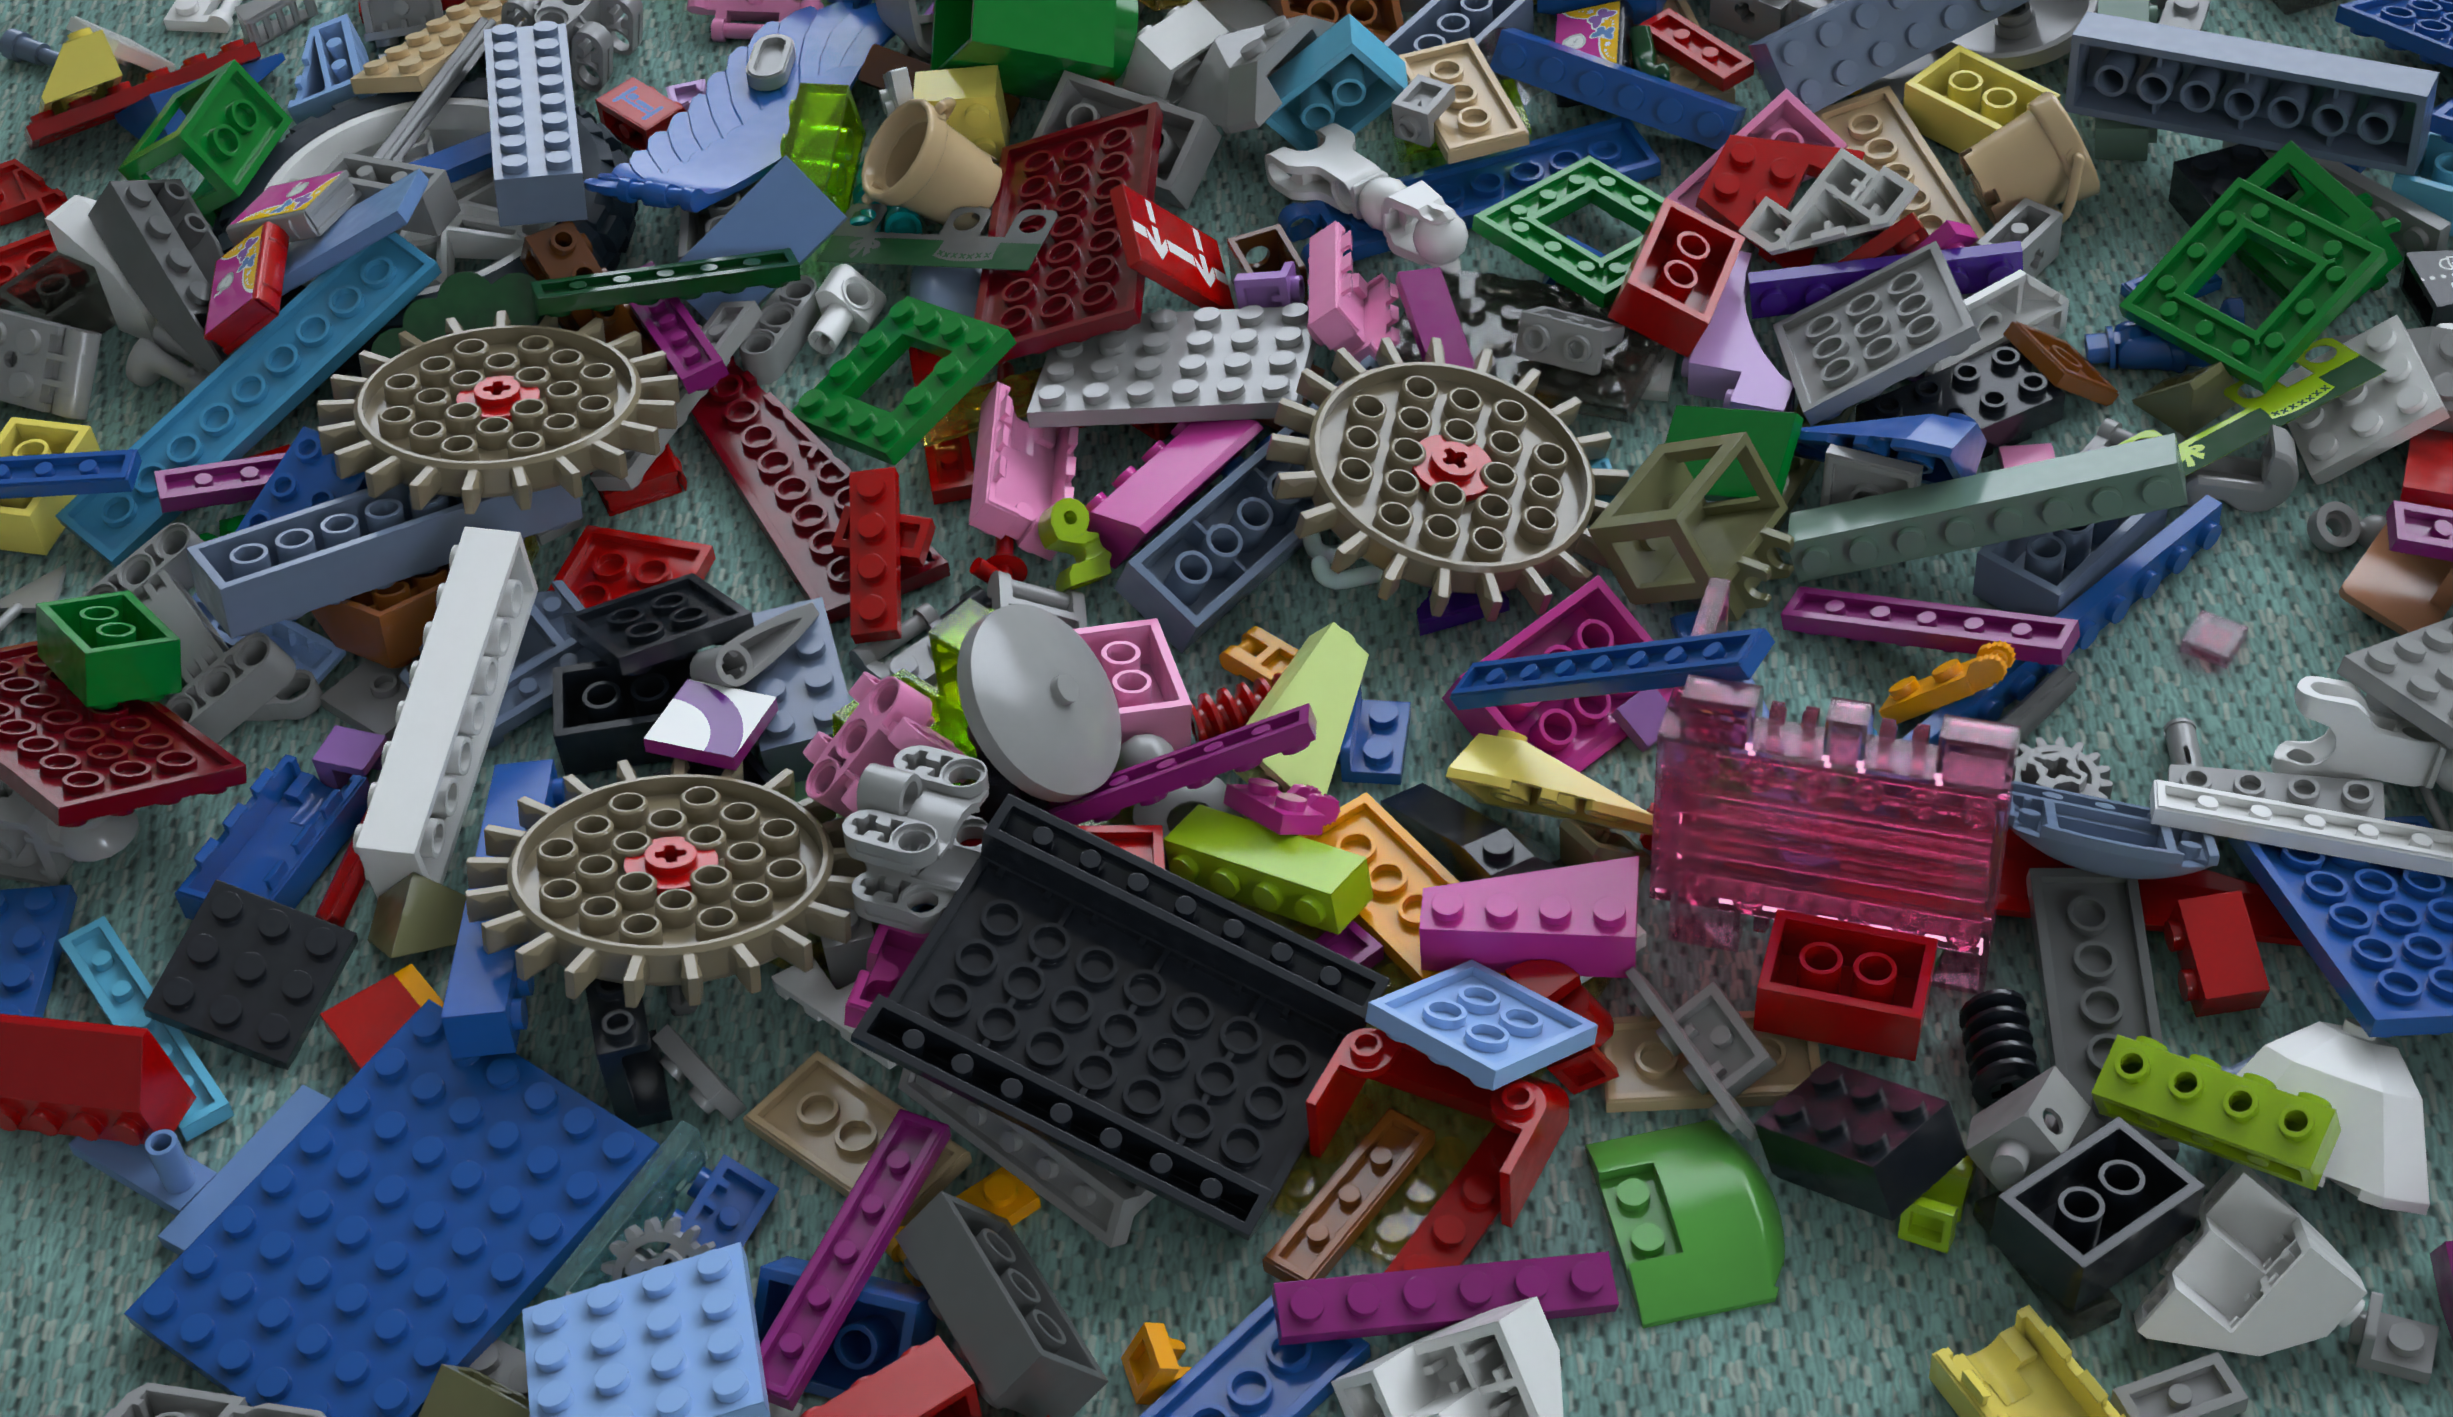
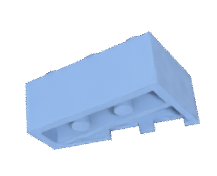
M348 14L311 27L301 59L304 64V70L302 75L296 76L294 83L298 90L296 98L289 101L287 108L296 125L311 116L319 118L333 110V105L358 96L361 100L377 95V93L354 94L350 78L364 70L363 65L369 62L366 48Z

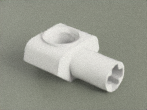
M840 264L832 268L815 293L822 316L808 335L810 346L821 354H832L847 331L867 333L887 302L885 294L850 265Z

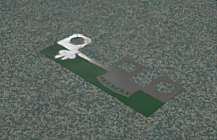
M858 203L852 205L847 210L845 215L848 219L833 233L817 262L1028 271L1058 214L1053 210H1024L1016 216L1005 237H987L979 235L991 216V210L978 207H960L950 214L939 235L875 232L884 217L887 206L883 204L867 205ZM872 209L876 212L874 220L867 225L853 226L850 224L851 216L860 210ZM976 213L980 216L979 223L971 229L957 230L953 226L954 221L963 214ZM1041 215L1046 218L1044 227L1036 232L1024 233L1019 229L1020 223L1027 217Z

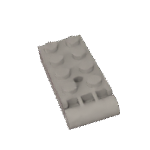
M0 308V401L41 412H51L62 417L87 420L102 334Z

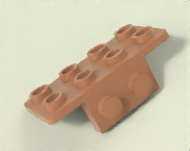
M2386 523L2339 589V595L2349 604L2403 635L2440 622L2453 604V562L2390 551Z

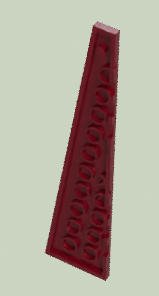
M635 316V325L639 329L640 333L643 337H648L651 340V338L649 337V335L647 334V332ZM653 343L656 352H658L659 350L657 349V347H656L655 344ZM732 355L729 364L726 366L729 375L719 379L718 383L710 388L706 395L700 398L688 415L805 600L822 597L829 624L850 616V557L836 555L831 545L844 505L850 506L849 472H852V470L840 458L835 457L832 450L771 392L766 393L757 384V379L748 370L743 371L736 365ZM667 363L668 373H669V371L671 370V368H670V366H669L668 363ZM931 545L924 567L900 564L901 595L951 575L948 561Z

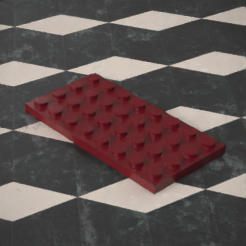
M1158 102L1002 148L999 167L1002 169L1000 189L992 206L988 237H1005L1016 216L1024 210H1053L1057 212L1058 216L1028 271L982 269L974 318L1008 329L1017 342L995 366L1032 353L1041 354L1050 348L1064 344L1083 342L1093 336L1114 330H1126L1133 325L1141 323L1146 277L1127 266L1109 190L1124 184L1154 202L1163 113ZM1041 215L1027 217L1020 223L1019 229L1024 233L1036 232L1044 227L1046 218Z
M37 641L0 648V780L56 825L79 827L86 824L90 819L107 815L126 816L132 814L137 808L154 804L173 805L179 803L184 797L197 794H220L225 792L228 787L247 783L246 764L159 701L145 702L136 699L118 702L117 706L110 709L86 707L38 657Z

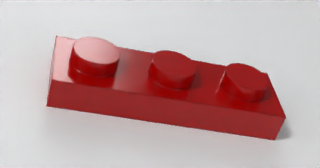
M1670 8L1638 24V26H1650L1656 50L1722 92L1754 75V61Z

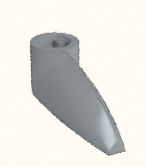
M813 602L796 607L752 627L722 646L698 652L692 658L690 664L692 680L730 688L746 684L780 657L819 616Z

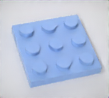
M1469 960L1368 1002L1365 1022L1384 1031L1390 1039L1406 1043L1426 1054L1432 1062L1448 1066L1470 1078L1474 1085L1492 1091L1594 1045L1598 1029L1596 1023L1474 960Z

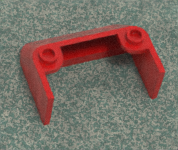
M1362 1028L1345 1036L1306 1100L1311 1155L1318 1158L1322 1157L1367 1079L1490 1121L1507 1131L1519 1134L1500 1169L1501 1224L1512 1228L1569 1122V1098L1567 1093L1557 1084L1529 1074L1493 1091L1474 1085L1470 1078L1448 1066L1432 1062L1426 1054L1406 1043L1390 1039L1380 1029Z

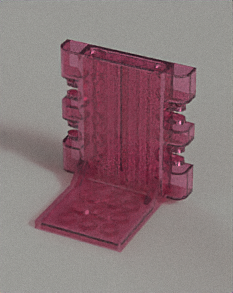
M1710 577L1691 636L1728 631L1731 580ZM1689 674L1684 687L1673 688L1657 735L1649 898L1670 901L1668 940L1738 952L1747 915L1754 916L1753 932L1765 934L1770 927L1771 919H1775L1777 909L1937 938V948L1944 949V952L1933 974L1931 986L1972 994L1984 992L1994 939L2021 726L1945 714L1938 745L1929 744L1931 725L1920 723L1917 724L1913 731L1912 741L1896 739L1898 729L1896 720L1888 718L1882 719L1879 736L1872 735L1875 703L1832 697L1826 716L1825 727H1820V708L1807 706L1803 712L1801 723L1786 721L1788 711L1786 702L1773 700L1769 718L1762 717L1764 686Z

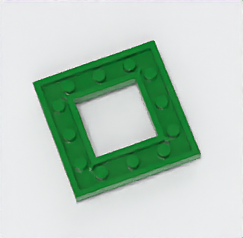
M1589 155L1473 216L1472 231L1603 309L1614 303L1642 238L1665 198ZM1592 203L1606 211L1610 216L1640 231L1643 235L1600 258L1548 226Z
M2238 177L2122 301L2119 309L2124 318L2211 365L2222 362L2226 371L2231 376L2266 394L2388 262L2385 249ZM2247 238L2311 270L2256 330L2193 297Z
M907 296L904 300L894 304L889 314L874 329L865 333L859 340V344L844 359L836 362L830 368L829 374L814 389L804 393L791 412L814 434L895 466L1017 342L1008 329ZM910 347L942 357L934 366V370L917 387L909 390L905 394L903 401L892 412L857 400Z

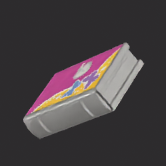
M347 170L269 186L227 226L226 232L234 247L265 222H271L285 230L290 237L289 242L319 237L362 196L360 190H355L348 179L349 173Z

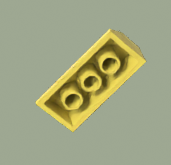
M87 27L67 35L69 40L62 45L41 96L38 114L53 109L55 115L68 111V103L91 95L94 101L103 98L108 93V88L121 82L123 74L103 30L93 33L91 28Z

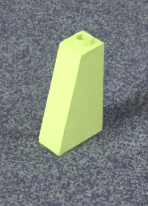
M1332 622L1310 635L1246 725L1307 703L1310 704L1317 720L1316 740L1311 741L1306 749L1293 755L1278 753L1264 758L1253 769L1245 772H1235L1247 784L1249 778H1263L1278 783V790L1286 793L1294 784H1303L1305 786L1308 784L1318 788L1322 795L1327 794L1369 654L1356 643L1355 638L1348 631L1341 629L1335 622Z

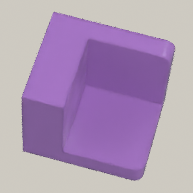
M335 725L312 758L320 781L328 787L342 789L353 774L365 776L370 769L382 770V751L385 743L388 741L387 737Z

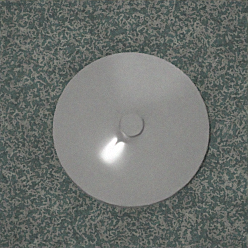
M2030 0L1937 50L1944 56L1956 46L1961 45L2012 71L2040 66L2070 52L2073 32L2087 11L2097 13L2098 0Z
M1011 604L1003 606L978 620L968 630L960 647L957 662V684L965 718L986 757L1012 784L1031 796L1042 800L1069 802L1102 786L1116 767L1121 749L1122 733L1120 713L1113 688L1094 652L1068 624L1052 613L1035 606Z

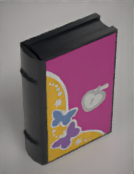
M1616 0L1556 13L1554 42L1631 68L1630 28L1635 27L1632 6L1627 0ZM1555 94L1557 107L1569 108L1584 104Z

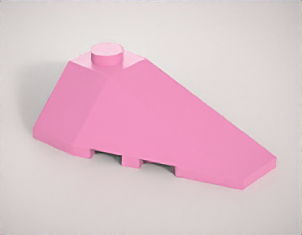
M1787 88L1735 134L1804 144L1842 147L1845 149L1848 146ZM1724 145L1669 194L1667 198L1711 219L1695 206L1698 195ZM1805 175L1802 182L1809 180L1813 177Z

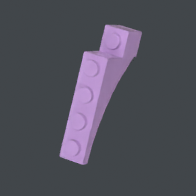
M1740 251L1708 327L1688 358L1684 356L1681 376L1688 378L1687 394L1723 400V408L1794 412L1795 388L1793 382L1786 380L1777 371L1762 351L1753 334L1745 304L1749 292L1748 273L1751 272L1752 253Z

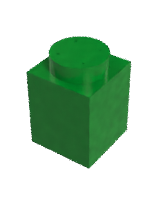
M934 0L930 71L998 65L1003 93L1050 101L1064 70L1097 81L1114 82L1121 77L1132 55L1138 27V0Z

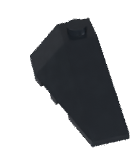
M1424 783L1380 801L1381 806L1460 883L1567 867L1549 847Z

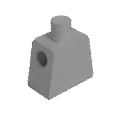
M2054 1065L1974 1115L1970 1123L1966 1151L1997 1190L2005 1192L2067 1151L2091 1107ZM2044 1110H2046V1111H2048V1112H2050V1113L2052 1114V1115L2046 1114L2045 1118L2043 1119V1111H2044Z

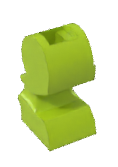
M1063 498L1046 509L1040 516L1038 523V534L1045 549L1068 553L1075 558L1076 563L1060 572L1055 583L1056 591L1063 593L1069 589L1076 590L1099 582L1112 573L1110 568L1111 552L1106 550L1101 544L1098 532L1087 531L1090 520L1089 513L1084 504L1073 498Z
M1969 1155L1901 1213L1898 1231L1899 1239L1948 1254L1955 1238L1956 1223L1962 1219L1965 1202L1976 1173L1977 1165Z

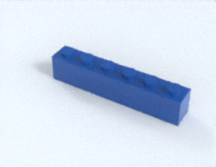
M1516 28L1501 30L1490 64L1492 71L1716 150H1719L1727 142L1730 134L1735 135L1739 132L1747 109Z

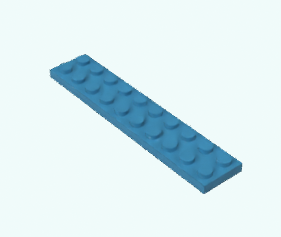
M394 231L321 273L279 311L278 317L247 340L128 449H137L142 460L132 492L77 495L55 515L56 518L66 529L112 567L116 568L183 512L162 513L154 471L241 459L442 273L437 262Z

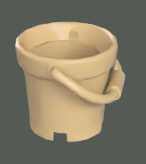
M2051 92L2042 93L2027 104L2026 112L1975 145L1958 153L1966 177L1973 174L1970 176L1974 186L1973 191L1993 225H1996L2024 198L2063 213L2062 224H2064L2071 216L2076 200L2080 201L2100 192V181L2088 150L2068 113ZM2064 202L2061 210L2055 206L2056 204Z
M947 97L939 101L935 106L925 99H911L898 106L884 120L872 138L864 157L861 173L862 187L865 192L862 196V202L867 205L876 201L886 206H902L944 226L950 214L957 208L981 206L990 209L1000 189L1002 169L993 163L998 161L995 157L980 149L947 124L946 121L956 105L954 98ZM966 213L959 216L954 221L953 226L957 230H968L973 228L979 220L972 217L974 213Z

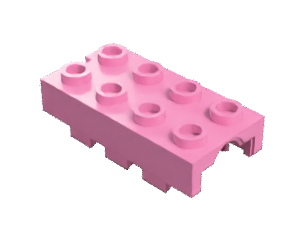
M1334 221L1309 238V279L1307 280L1309 286V301H1307L1309 314L1307 329L1319 346L1326 345L1330 351L1333 349L1336 352L1344 347L1359 363L1369 354L1376 360L1375 357L1381 338L1390 337L1394 346L1400 343V330L1392 327L1393 324L1399 321V307L1391 304L1399 299L1398 289L1391 282L1389 287V280L1383 273L1369 282H1366L1359 273H1353L1351 252L1343 256V253L1349 248L1353 251L1351 230L1345 233V228L1339 222Z
M997 382L981 404L969 525L981 530L985 534L993 535L1000 539L1004 535L1010 536L1015 539L1018 547L1025 552L1033 553L1051 561L1057 552L1044 548L1038 534L1039 518L1046 509L1053 506L1063 498L1074 499V487L1071 486L1072 479L1076 473L1077 457H1074V449L1078 445L1079 427L1029 428V423L1018 418L1014 412L1013 400L1008 395L1011 387Z

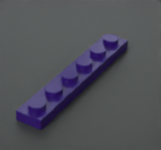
M2021 241L1941 250L1961 295L1977 293L2020 269L2023 271ZM1909 254L1749 272L1748 280L1752 319L1795 314Z

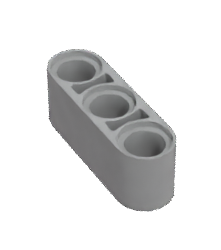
M801 275V280L788 282L786 286L777 288L762 307L761 312L763 315L751 329V334L740 344L739 351L743 370H748L757 379L758 385L770 384L782 376L808 340V335L822 316L815 297V293L818 291L817 284L812 277Z

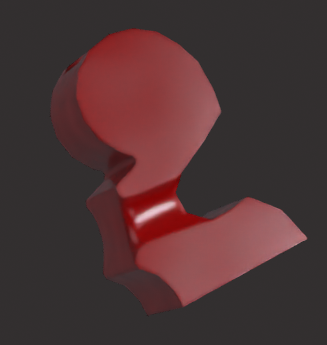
M1581 985L1559 1000L1557 1004L1598 1025L1595 1044L1547 1066V1069L1573 1095L1620 1077L1617 1067L1598 1049L1613 1036V1018L1610 1012Z

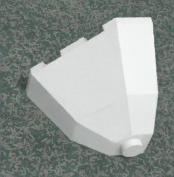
M1841 147L1791 212L1765 196L1739 229V232L1771 255L1824 246L1888 229L1913 200L1919 188L1885 165L1880 171H1877Z
M74 195L45 218L57 251L95 268L119 330L137 338L146 337L154 342L153 329L159 322L149 312L128 283L88 216L97 200Z
M2345 1018L2343 1025L2319 1021L2265 1044L2236 1074L2243 1077L2244 1073L2260 1075L2273 1082L2277 1087L2276 1089L2298 1096L2299 1092L2315 1094L2327 1100L2332 1105V1108L2336 1109L2341 1133L2318 1186L2323 1187L2328 1178L2357 1196V1200L2382 1209L2421 1215L2427 1214L2430 1201L2423 1100L2397 1047L2379 1037H2369L2356 1019Z
M2235 1162L2202 1198L2197 1219L2201 1222L2200 1228L2191 1243L2185 1238L2175 1243L2159 1270V1273L2165 1277L2150 1294L2143 1297L2134 1313L2137 1331L2146 1339L2263 1356L2327 1337L2337 1325L2342 1328L2347 1327L2363 1310L2365 1306L2363 1297L2367 1294V1291L2360 1276L2325 1237L2250 1167Z
M1537 1296L1491 1309L1435 1331L1331 1381L1345 1417H1564L1560 1350Z

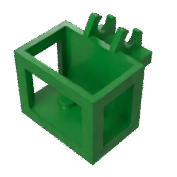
M233 59L174 93L123 161L118 171L127 180H152L146 172L181 153L204 177V180L191 197L205 220L213 227L217 213L222 212L223 205L240 197L293 120L244 68ZM180 109L186 117L177 130L155 142L177 110Z
M2290 140L2246 181L2265 190L2288 170L2300 188L2287 200L2288 202L2385 249L2388 262L2339 313L2340 315L2370 288L2373 291L2381 289L2389 282L2386 274L2404 260L2389 236L2393 232H2399L2402 223L2396 217H2391L2381 222L2378 216L2369 208L2373 204L2372 196L2367 192L2357 196L2352 194ZM2249 238L2234 252V255L2282 300L2311 271Z

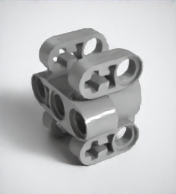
M507 0L502 6L501 24L522 27L533 26L540 21H553L557 24L566 23L572 80H575L585 90L598 92L610 80L613 73V53L631 55L641 44L643 35V4L641 0ZM615 31L621 33L628 40L629 44L622 42L616 36ZM585 65L591 67L598 74L599 78L592 76L585 68Z
M916 745L902 749L896 754L893 760L894 768L877 763H870L865 768L857 788L858 811L850 814L844 820L842 828L846 852L850 857L865 862L866 872L856 877L851 885L855 912L860 917L869 921L912 933L925 934L931 932L981 855L982 844L969 847L963 846L960 843L968 839H983V832L988 823L982 818L972 816L971 814L980 812L979 807L989 795L987 767L981 760L930 746ZM963 779L977 780L970 785L958 786L953 784ZM920 904L936 905L934 909L928 912L920 913L911 910L914 906Z

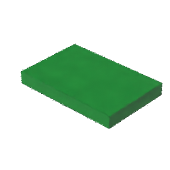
M1676 405L1665 443L1747 432L1782 496L1804 419L1794 412ZM1736 457L1704 498L1707 501H1723L1758 495ZM1711 458L1684 462L1693 479L1696 478Z

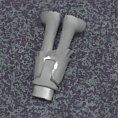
M160 323L156 324L153 329L154 342L146 337H142L134 344L125 367L126 376L129 381L140 387L151 386L164 376L184 389V396H187L210 375L207 370L200 366L173 340ZM185 359L192 363L193 367L190 368L180 361Z

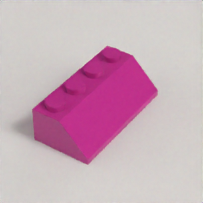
M1251 419L1179 422L1170 432L1175 437L1166 445L1160 439L1141 457L1145 464L1138 471L1131 465L1114 480L1111 485L1116 490L1108 497L1102 491L1085 506L1090 519L1087 531L1098 532L1101 544L1106 550L1111 552L1110 567L1116 569L1221 475L1220 472L1233 459L1240 456L1264 428L1257 421Z

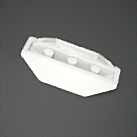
M2021 269L1964 299V302L1981 340L1972 344L1962 354L1949 356L1929 366L1925 370V377L2009 343L2010 341L2003 333L2012 321L2020 322L2057 337L2066 332L2069 299Z

